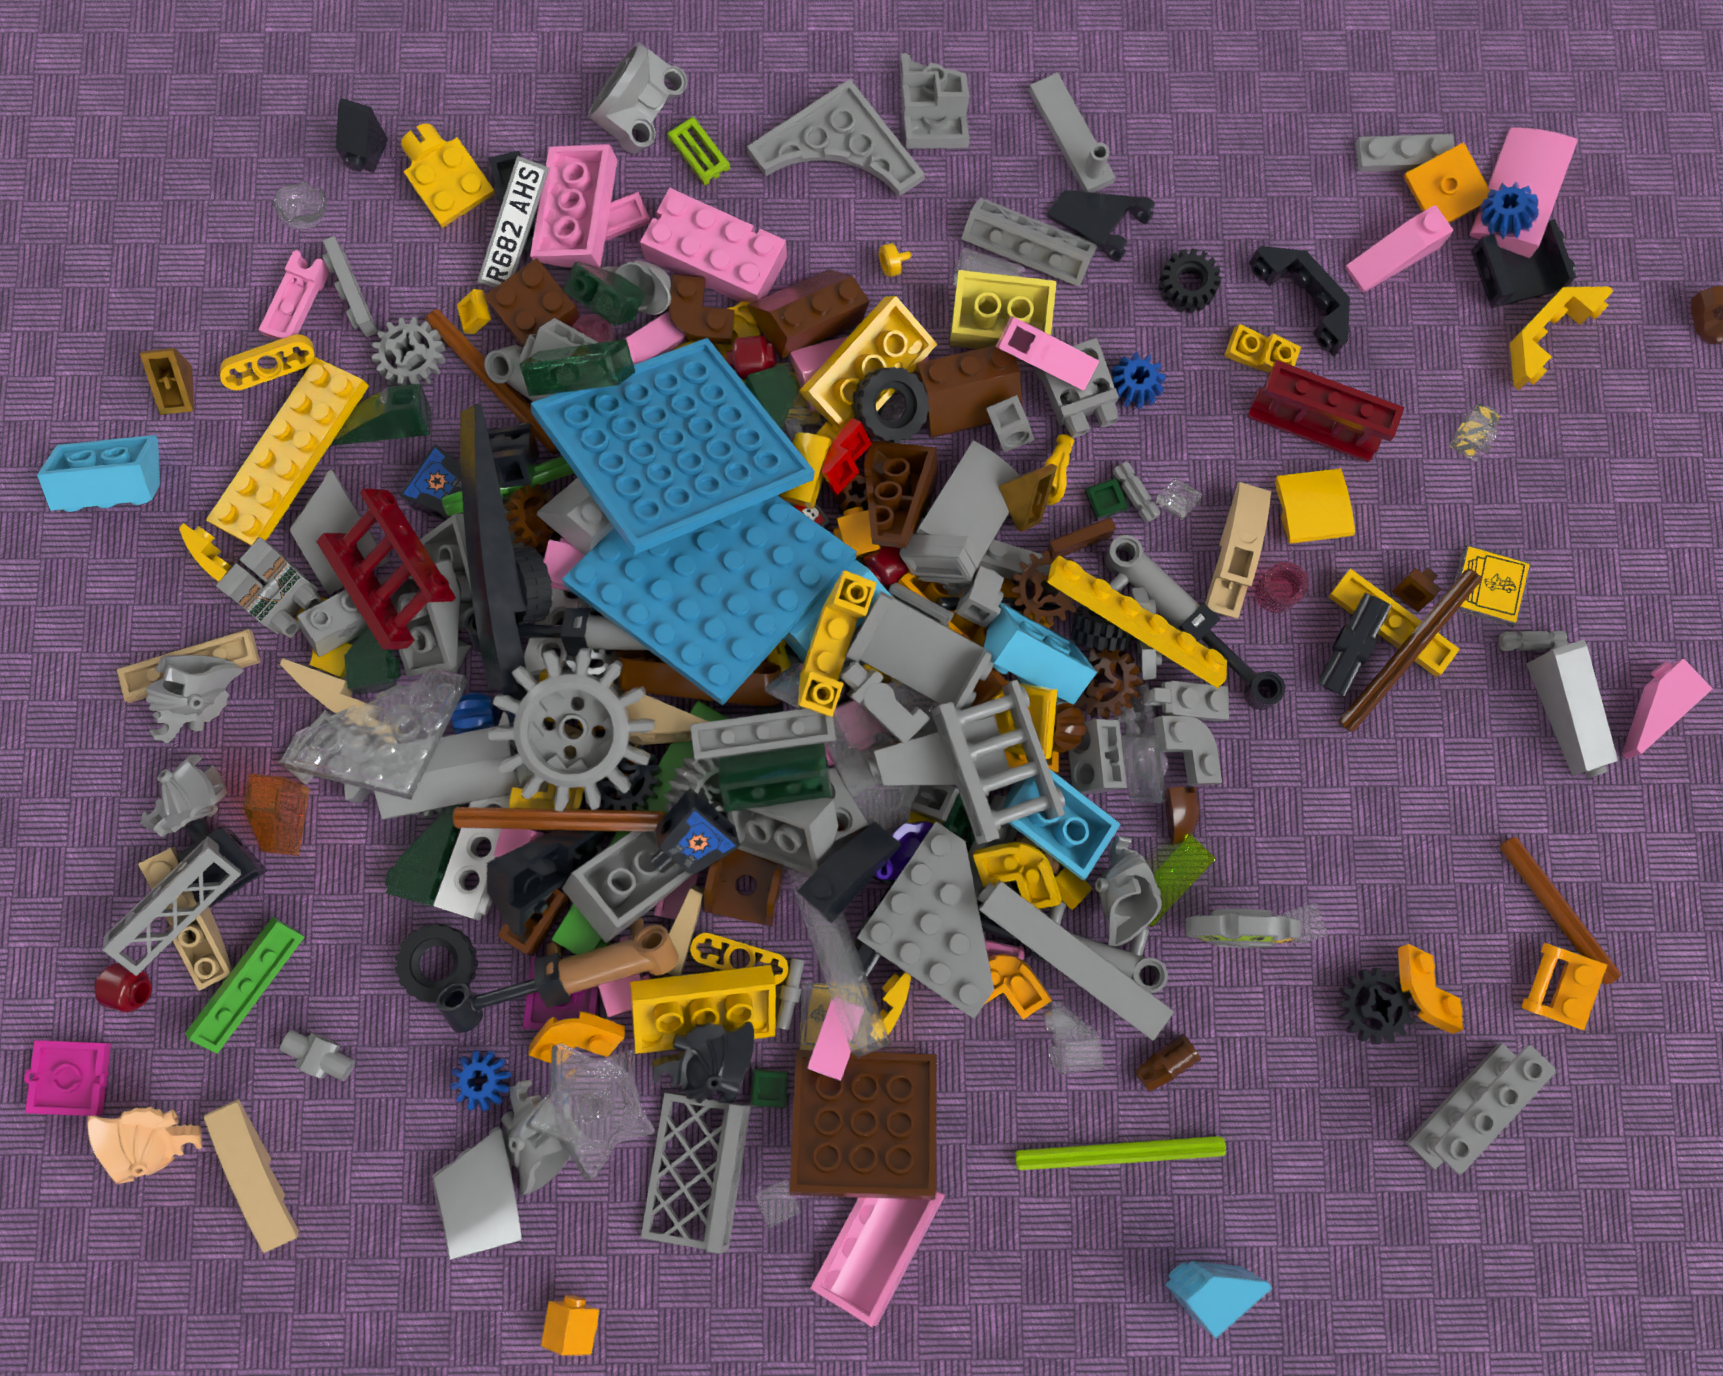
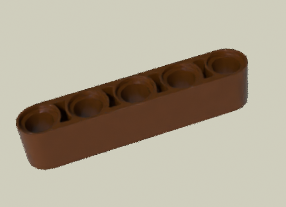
M619 650L616 653V661L618 660L623 664L621 673L617 677V687L622 690L630 691L632 688L643 686L646 693L716 701L650 650ZM762 661L726 702L755 706H774L778 704L781 700V667L775 663Z

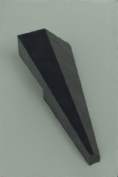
M554 830L488 862L487 893L512 933L521 936L526 931L524 923L535 912L542 914L548 907L545 902L546 899L556 889H562L572 872L590 861L598 853L595 846L605 835L612 837L617 831Z

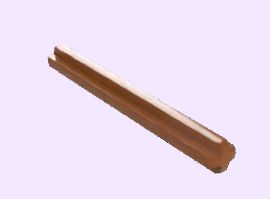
M1515 836L1505 840L1500 845L1501 851L1582 956L1607 964L1602 983L1606 985L1618 980L1621 977V972L1521 841Z

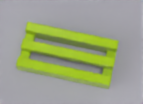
M694 116L667 133L670 142L704 186L710 183L709 180L711 178H718L723 170L724 172L730 170L729 162ZM689 128H692L718 164L715 166L712 164L687 131ZM680 134L707 168L706 172L678 137Z

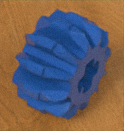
M1517 181L1512 187H1506L1501 183L1499 191L1490 189L1487 199H1484L1481 204V222L1483 226H1488L1490 235L1500 232L1502 239L1510 233L1518 238L1520 230L1530 231L1532 222L1536 221L1539 214L1537 194H1531L1529 185L1519 189Z
M1138 352L1133 353L1131 360L1123 356L1119 361V365L1113 366L1111 371L1113 385L1119 398H1125L1123 402L1124 407H1128L1131 402H1134L1135 407L1139 410L1144 402L1151 406L1156 401L1155 396L1162 395L1164 388L1161 384L1165 382L1166 374L1158 373L1162 367L1161 362L1150 363L1151 354L1147 355L1144 360L1140 359ZM1132 378H1138V379H1139L1138 383H1140L1141 381H1142L1143 383H1142V384H1137V383H1136L1137 379L1132 380Z
M474 1050L472 1052V1061L466 1056H462L459 1059L464 1070L453 1068L451 1071L452 1075L460 1077V1082L451 1083L450 1089L461 1088L462 1092L455 1098L458 1103L465 1101L469 1097L467 1102L468 1110H474L478 1102L482 1111L489 1110L490 1100L496 1105L503 1102L502 1097L497 1091L510 1092V1086L503 1084L502 1079L512 1077V1072H500V1069L506 1064L504 1058L497 1060L493 1064L495 1058L494 1051H487L483 1058L480 1050ZM480 1070L482 1071L481 1076L487 1075L488 1082L482 1085L483 1090H480L481 1085L475 1086L474 1078L480 1076Z

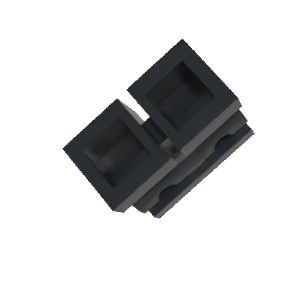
M521 423L511 427L487 428L498 482H500L501 487L508 488L532 484L535 473L533 464L537 461L540 454L532 425L530 423ZM460 457V459H459V461H458V466H459L460 472H461V457Z

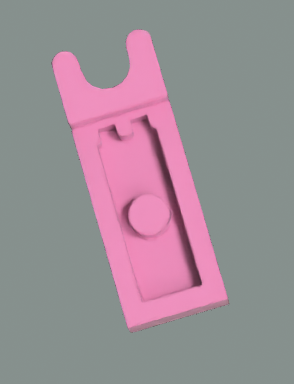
M298 250L293 251L285 267V276L258 329L262 335L280 340L299 333L318 291H322L330 274L326 263L322 259H316L313 265L307 268L308 263L301 257V253Z

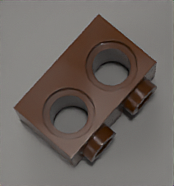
M559 888L556 889L546 899L545 902L548 907L542 914L535 912L524 923L526 931L521 936L512 933L507 923L504 924L497 936L526 955L534 956L570 901V898L564 891Z

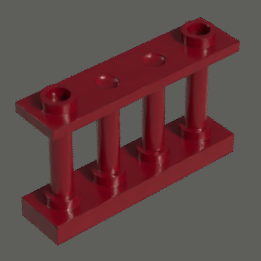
M363 488L360 495L369 507L365 514L347 533H323L316 542L383 650L407 649L415 641L408 630L407 624L428 602H453L456 596L449 587L448 580L441 574L397 505L396 498L388 490ZM378 522L386 536L364 559L357 548V543ZM394 548L403 563L381 586L373 570ZM412 576L420 591L398 613L390 597Z

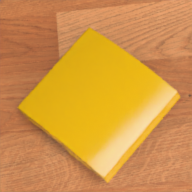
M1341 468L1276 477L1275 487L1283 509L1281 521L1289 544L1354 536L1353 512Z

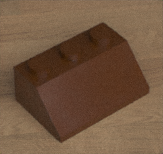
M828 269L750 303L747 309L769 342L773 343L779 357L783 359L795 350L814 345L860 324L864 319L870 300L852 275Z
M996 345L917 363L913 372L918 376L917 379L923 382L925 385L924 389L929 396V412L926 415L925 425L930 438L992 424L986 408L1016 395L1022 405L1021 376L1016 357L997 348Z

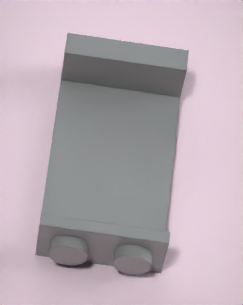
M882 591L877 595L846 654L847 657L859 663L861 660L940 704L952 701L955 709L958 708L960 711L971 707L977 694L973 691L979 679L985 681L994 665L990 661L992 654L989 650Z

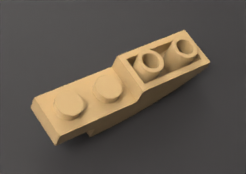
M1242 482L1237 484L1219 544L1222 547L1205 602L1214 613L1234 619L1239 618L1247 588L1252 586L1260 558L1269 514L1271 491Z
M172 847L138 865L152 890L181 861L175 847ZM192 891L182 892L177 897V908L194 907L197 904ZM173 902L166 909H173ZM207 907L173 940L199 991L228 977L232 971L219 929L210 908ZM185 915L177 916V920L179 921ZM166 916L170 927L166 928L167 931L173 927V916Z

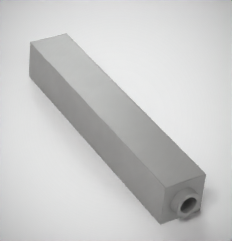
M998 880L995 885L989 882L979 895L978 900L982 903L978 908L981 912L1154 1041L1173 1015L1174 1011L1002 881Z

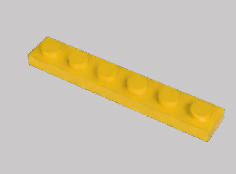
M1060 555L1053 561L1047 583L1214 687L1219 688L1226 681L1227 660L1218 651L1208 649L1197 642L1191 634L1179 631L1168 624L1162 616L1152 614L1141 607L1135 599L1129 596L1125 597L1115 591L1106 581L1096 579L1088 574L1076 562L1068 561Z

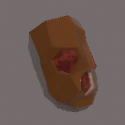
M1716 286L1700 291L1691 299V313L1696 333L1703 341L1715 345L1723 343V286Z

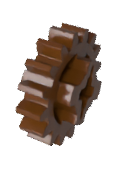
M536 484L532 488L529 485H525L508 496L509 501L504 503V508L509 511L506 513L507 522H510L509 532H514L516 535L513 541L514 544L522 542L524 547L534 548L540 555L546 554L549 540L559 542L560 538H563L537 516V512L553 499L551 497V489L542 492L540 484Z
M1043 550L1042 558L1040 559L1031 553L1029 554L1031 563L1028 565L1021 561L1018 563L1023 570L1022 573H1012V577L1018 581V585L1010 587V591L1019 593V597L1013 602L1016 606L1025 605L1021 612L1024 616L1033 612V621L1036 623L1041 620L1042 616H1045L1048 624L1053 623V616L1056 615L1064 621L1066 620L1064 611L1067 609L1074 613L1077 611L1072 604L1074 599L1052 586L1055 589L1053 593L1044 592L1041 595L1043 587L1040 584L1043 580L1048 581L1049 572H1039L1036 568L1042 565H1051L1058 555L1062 557V553L1059 551L1054 554L1053 558H1050L1048 550ZM1072 558L1066 559L1068 561H1074ZM1027 578L1032 581V593L1029 595V598H1027L1025 591ZM1045 602H1056L1059 605L1052 609L1039 608Z
M1091 648V657L1087 660L1097 673L1088 684V690L1086 687L1077 699L1076 706L1082 711H1086L1093 718L1099 715L1101 718L1108 720L1110 712L1119 717L1121 716L1120 708L1125 706L1131 709L1132 704L1129 699L1131 697L1139 698L1140 696L1134 689L1135 686L1142 685L1143 680L1135 675L1142 670L1134 663L1135 659L1123 650L1115 648V651H1109L1107 648H1104L1099 653L1094 648Z

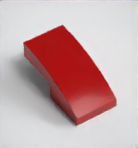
M854 418L848 421L832 443L821 471L832 492L836 495L859 473L855 461L872 444L862 423Z

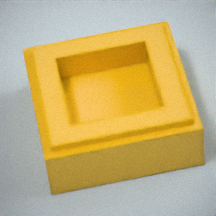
M473 289L457 304L464 334H475L491 320L484 297V290Z
M1066 867L1055 877L1062 901L1071 910L1093 889L1085 880L1080 879Z

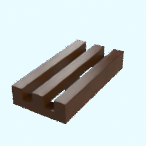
M1107 518L1051 540L1047 548L1050 557L1053 558L1057 551L1061 552L1063 557L1111 538L1116 530L1112 518Z

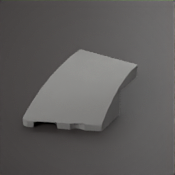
M901 54V95L906 149L968 148L970 141L967 123L969 89L966 74L953 69H945L941 65L930 62L929 66L911 61V57L908 54Z
M333 470L326 473L323 482L315 494L309 498L304 510L297 516L290 527V531L300 550L329 595L344 586L316 541L323 533H347L361 518L360 513L350 500L349 494ZM369 530L357 543V548L364 559L378 545ZM385 557L376 568L387 563V557Z
M500 1127L490 1130V1135L472 1149L468 1147L458 1155L453 1163L445 1165L432 1175L436 1206L443 1221L446 1250L450 1260L522 1240L513 1182Z

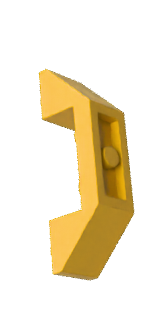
M1563 287L1510 342L1514 387L1520 390L1527 382L1534 385L1547 372L1543 366L1552 356L1537 343L1548 332L1544 326L1549 321L1555 325L1565 313L1579 325L1589 316L1595 320L1609 306L1605 300L1614 290L1610 287Z
M846 570L842 571L822 607L800 673L798 706L833 717L844 684L839 682L838 678L858 618L867 615L877 582Z

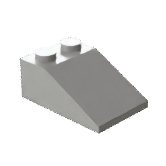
M450 560L438 562L435 565L448 580L449 587L456 596V599L453 602H428L407 624L408 630L415 641L407 649H398L407 677L456 667L460 589ZM390 576L377 580L382 586ZM412 576L390 597L398 613L420 591Z
M632 831L572 872L562 888L605 943L635 923L693 875L689 874L677 863L665 873L659 872L654 867L650 857L660 850L655 832Z

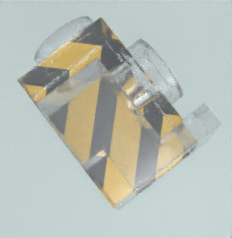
M1477 403L1466 414L1448 446L1477 462L1490 450V444L1499 432L1495 426L1501 416L1494 408Z

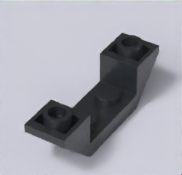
M1260 246L1256 249L1249 262L1254 275L1258 279L1264 280L1269 287L1289 272L1292 275L1295 284L1300 288H1304L1310 294L1317 308L1328 314L1312 334L1316 337L1319 346L1325 351H1329L1335 357L1348 341L1350 297L1307 250Z

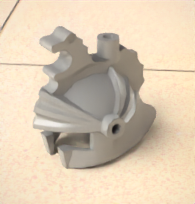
M167 655L161 657L156 671L158 673L165 671L162 679L153 682L146 688V692L149 694L146 697V702L150 703L149 709L151 711H157L153 713V718L157 723H164V725L157 730L151 729L149 731L151 736L155 740H163V742L169 743L180 732V728L183 727L185 722H189L190 730L202 731L204 729V722H210L213 718L219 716L221 710L227 706L226 701L229 694L226 692V687L235 677L243 672V669L234 662L214 656Z
M199 755L188 756L173 772L164 769L157 777V780L162 783V799L156 800V807L150 814L146 811L142 814L140 824L150 831H155L161 837H165L168 833H175L190 821L199 820L205 816H213L218 810L216 803L228 793L227 787L217 769L213 765L205 772L197 768L195 765L202 759Z
M1117 836L1116 840L1111 843L1110 859L1112 868L1104 870L1102 878L1099 877L1095 884L1096 891L1099 892L1105 918L1109 920L1108 946L1114 947L1123 945L1139 935L1158 915L1162 906L1161 891L1157 888V883H1155L1149 865L1141 854H1138L1135 850L1128 849L1132 841L1131 838Z
M531 1080L521 1081L515 1086H510L513 1112L510 1111L501 1118V1122L505 1126L503 1139L507 1157L511 1166H516L519 1171L520 1195L530 1194L551 1181L577 1149L571 1131L568 1132L564 1119L557 1109L545 1100L540 1101L541 1095L528 1096V1088L532 1085Z

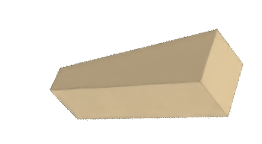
M694 884L691 886L669 933L679 955L676 966L667 972L673 976H681L683 973L704 898L705 889Z

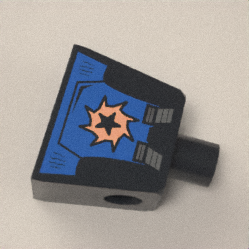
M434 444L399 496L409 507L446 521L451 516L446 514L442 505V498L462 491L461 472L458 462L441 447Z
M690 788L656 826L655 833L660 850L652 855L650 859L654 867L661 873L667 872L677 863L689 874H696L740 847L736 827Z

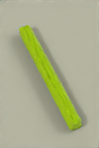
M1215 1136L1017 1150L1015 1152V1164L1018 1170H1035L1221 1157L1226 1154V1144L1223 1137Z

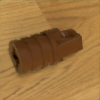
M1182 1033L1177 1039L1162 1047L1160 1051L1155 1052L1135 1073L1142 1085L1151 1092L1177 1078L1179 1074L1184 1073L1193 1064L1201 1061V1057L1192 1043Z

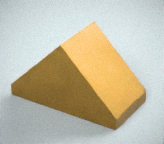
M176 348L141 351L140 357L159 414L192 412L194 410L192 365Z
M1049 464L1018 476L999 486L1018 531L1024 532L1042 522L1057 469L1056 465Z

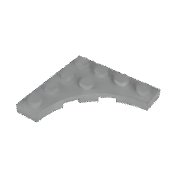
M851 79L747 146V153L765 176L800 162L818 160L837 161L856 166L873 174L888 185L898 197L924 181L925 178L924 172Z

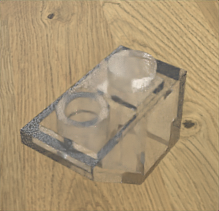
M1048 1003V1010L1043 1011V1019L1046 1032L1052 1031L1054 1046L1048 1047L1051 1067H1057L1059 1074L1104 1069L1099 1032L1061 1003Z

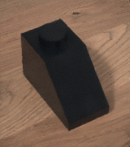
M340 98L338 103L336 150L348 168L357 172L366 170L375 173L388 139L372 107Z

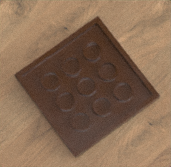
M796 1050L790 1195L935 1200L937 1054L851 1052L840 1081L807 1069L813 1050Z

